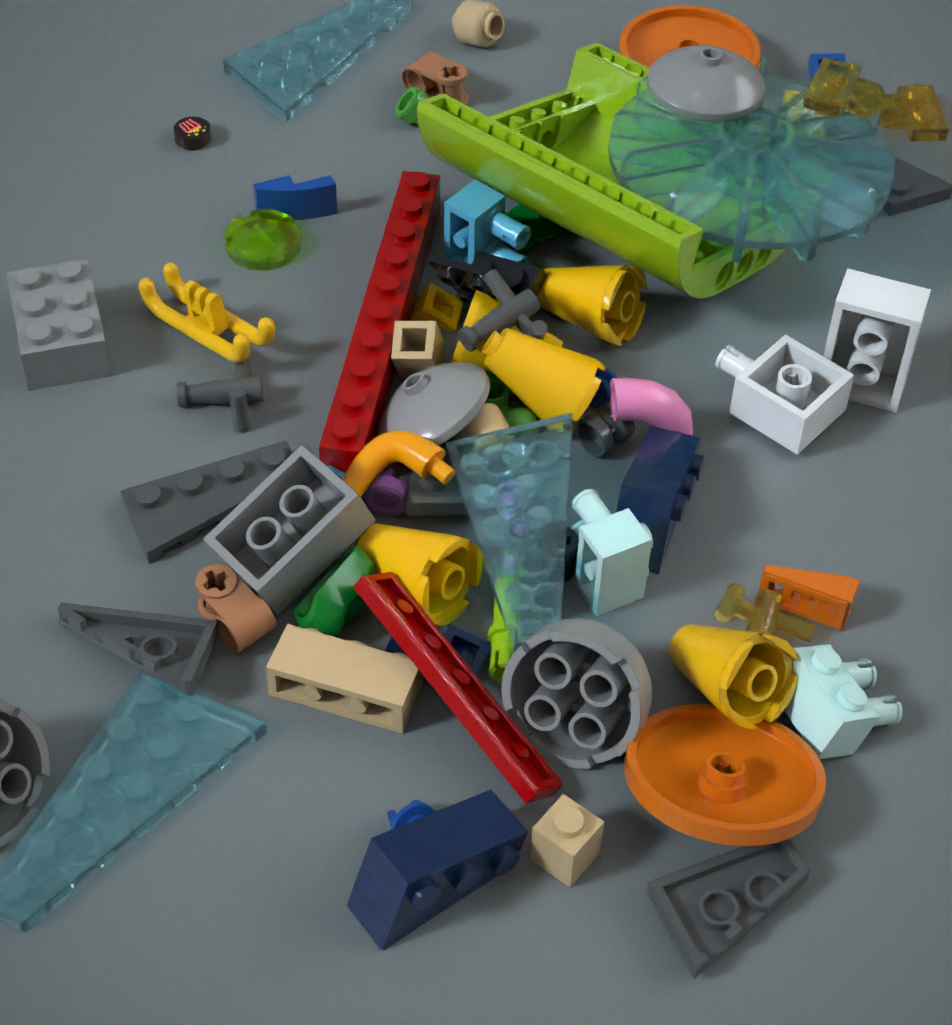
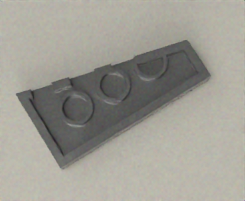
M287 441L121 490L123 504L148 563L151 564L162 558V551L172 545L179 543L181 546H184L198 538V531L215 522L219 524L292 454Z

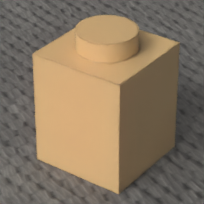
M395 321L391 360L401 379H407L414 373L443 364L445 341L436 321Z
M562 794L532 828L530 861L571 888L600 854L605 821Z

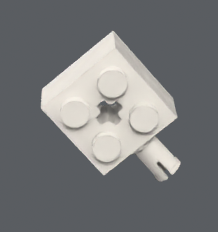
M786 334L756 360L736 350L733 346L727 345L726 349L720 352L715 363L717 369L723 370L735 378L729 413L797 455L846 410L854 379L853 373Z

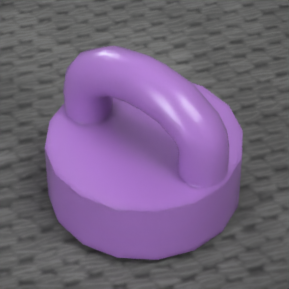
M386 468L382 476H377L367 488L365 502L372 511L381 516H399L405 512L408 486L399 479L394 469Z

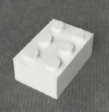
M847 268L835 301L823 357L854 374L849 401L894 413L897 412L931 289Z

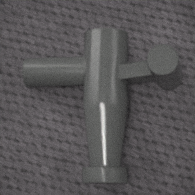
M496 269L486 273L483 281L501 305L491 310L472 327L465 326L458 330V337L465 349L472 352L479 348V343L487 340L494 331L501 333L505 328L510 329L513 326H516L523 334L543 340L548 330L547 324L542 320L532 322L528 318L540 310V303L536 295L530 289L515 295Z
M247 358L244 362L235 363L234 378L218 379L188 386L186 382H177L179 407H188L189 402L230 403L234 429L238 432H244L251 427L247 402L264 400L262 377H250L251 361Z

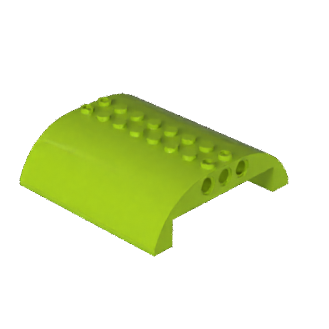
M597 42L576 50L566 90L490 117L444 93L419 101L417 107L418 125L422 140L428 151L438 160L495 189L506 197L628 263L638 266L641 270L689 296L698 299L719 294L759 272L775 260L807 224L830 187L841 164L840 160L747 115L726 121H703L675 114L662 107L650 95L647 88L649 67Z

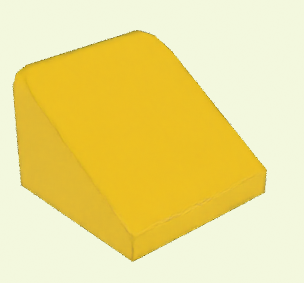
M430 283L416 299L410 321H436L440 331L454 333L457 330L464 303L435 284Z

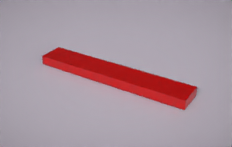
M387 572L361 576L353 588L524 803L527 805L554 796L564 785L561 779L394 573Z

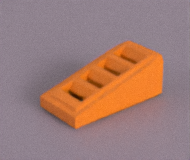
M765 565L756 600L843 631L853 609L861 580L837 574ZM778 584L784 586V589H776L775 586Z

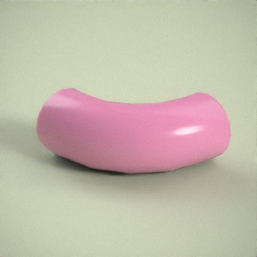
M626 377L611 379L610 406L615 422L641 421L649 426L693 436L691 410L675 390L650 379Z

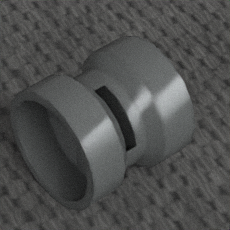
M610 401L598 408L596 415L588 414L578 420L575 424V432L585 451L594 457H602L613 448L615 442L622 443L635 433L634 421L615 422L611 413Z

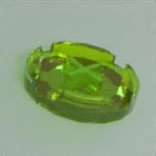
M258 209L251 211V216L242 219L241 214L229 223L224 234V244L228 257L237 265L250 270H270L280 268L294 260L301 250L302 235L300 227L294 224V219L288 214L277 210Z

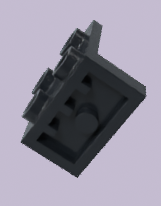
M482 252L477 253L472 264L433 254L428 261L439 273L438 279L452 287L457 292V299L468 306L471 305L476 290L485 292L498 300L483 281L484 275L493 269L498 271L515 295L530 289L537 297L547 277V274L541 267Z

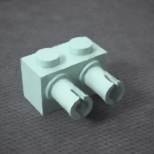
M586 489L580 492L572 501L573 510L582 519L571 528L577 534L579 541L574 585L593 613L598 617L644 598L646 579L649 576L648 565L650 551L653 547V538L646 524L639 523L629 508L611 514L596 490Z
M830 644L794 648L798 661L792 659V673L798 675V682L792 699L784 711L803 740L810 745L819 759L853 755L873 726H890L900 722L903 713L901 703L886 704L895 702L896 696L889 694L882 697L867 698L863 691L871 689L877 681L876 667H867L872 663L870 660L860 659L858 661L842 662L840 656Z

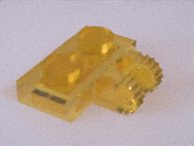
M824 57L805 93L802 108L814 110L815 113L822 116L834 115L842 117L847 107L853 116H863L869 119V117L877 114L880 108L879 104L884 99L885 90H883L880 84L859 77L862 66Z
M932 85L898 86L896 93H890L889 95L886 93L884 95L881 94L873 102L875 111L879 113V123L884 129H906L911 142L946 141L949 128Z

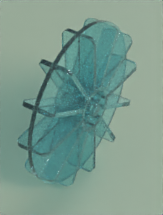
M760 57L758 71L765 82L764 98L761 104L748 115L726 121L696 120L667 110L650 95L647 88V76L642 78L638 82L636 95L614 115L608 144L609 161L619 181V185L703 228L702 238L733 245L732 262L740 263L743 247L755 249H793L801 261L813 260L817 245L831 242L847 235L854 239L862 238L868 232L871 220L887 202L893 185L896 155L892 149L888 148L884 138L878 131L880 115L874 108L869 107L856 110L842 100L832 96V77L824 74L811 85H807L795 80L766 74L768 57Z

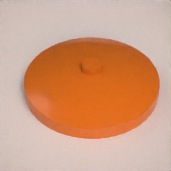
M692 5L665 6L638 15L625 26L619 42L620 54L649 68L658 58L672 50L687 46L711 45L741 55L758 70L761 49L753 31L737 18L715 9Z
M713 704L675 706L649 716L634 741H628L624 763L625 778L631 793L651 815L669 827L691 837L731 846L769 845L790 839L806 830L820 812L826 789V775L824 767L815 751L791 729L775 720L771 723L763 720L755 724L758 728L750 730L729 721Z

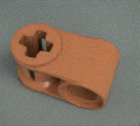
M429 51L403 69L401 78L407 90L417 86L428 94V98L444 93L465 105L468 104V94L464 90L467 69L464 65L446 59L436 52Z
M211 564L203 567L197 573L195 586L200 596L198 600V613L204 620L218 622L219 637L232 652L239 653L276 629L275 617L267 603L259 595L254 594L231 568L222 564Z

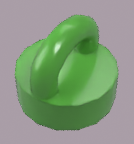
M417 86L406 90L396 105V116L406 124L415 122L418 125V102L427 99L428 94Z

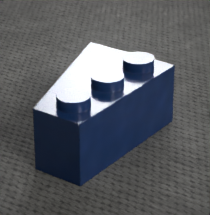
M650 426L621 484L616 513L629 508L639 523H644L649 528L653 538V547L650 551L648 568L649 572L659 574L676 523L681 522L686 503L691 499L695 481H698L700 478L705 456L698 454L701 438L655 426Z
M490 789L374 836L370 840L347 907L383 951L496 876L509 872L520 859L519 852L528 831Z

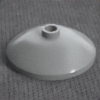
M711 45L687 46L672 50L653 62L647 76L648 91L657 103L675 114L703 121H726L748 115L759 107L765 92L764 79L750 61L732 51Z
M462 361L435 365L412 374L394 392L384 408L378 422L376 437L394 430L408 431L419 434L439 446L461 431L480 411L490 392V379L481 366Z

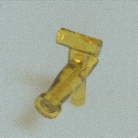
M737 583L728 585L715 610V617L720 622H729L734 615L748 622L746 631L774 634V631L778 630L810 642L816 627L814 624L781 613L782 596L773 590H759L756 593L753 604L743 600L745 590Z

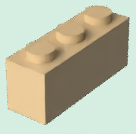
M287 624L266 666L269 696L403 734L422 690V673L406 654L390 653L369 647L360 641H348L323 634L314 628H301Z

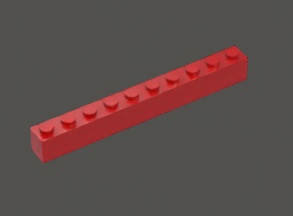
M402 171L319 444L320 461L327 467L331 465L346 473L364 446L377 435L378 422L386 407L396 368L391 360L395 321H410L440 213V175L419 171Z

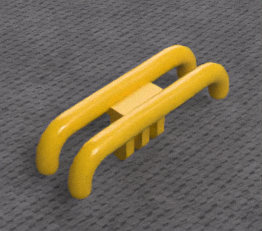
M166 263L163 267V274L171 292L177 299L187 305L189 313L187 316L169 307L161 300L150 278H143L139 281L140 295L152 314L233 363L246 361L251 352L250 343L263 347L270 345L275 337V325L271 318H261L258 322V328L227 311L224 308L223 299L220 295L211 292V290L201 286L194 280H190L185 284L175 263ZM227 329L237 334L234 337L233 344L218 335Z

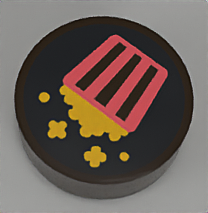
M186 117L180 119L174 125L175 142L181 148L197 150L205 147L211 141L210 124L201 117Z

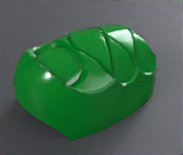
M358 545L339 559L294 608L292 612L301 628H314L323 634L338 637L342 626L353 620L363 611L366 603L353 587L361 576L377 573L374 562Z

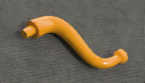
M394 430L383 433L366 444L353 460L342 480L362 497L378 474L385 467L395 462L403 463L421 478H426L432 474L444 485L453 478L455 470L443 461L445 450L434 442L416 433Z

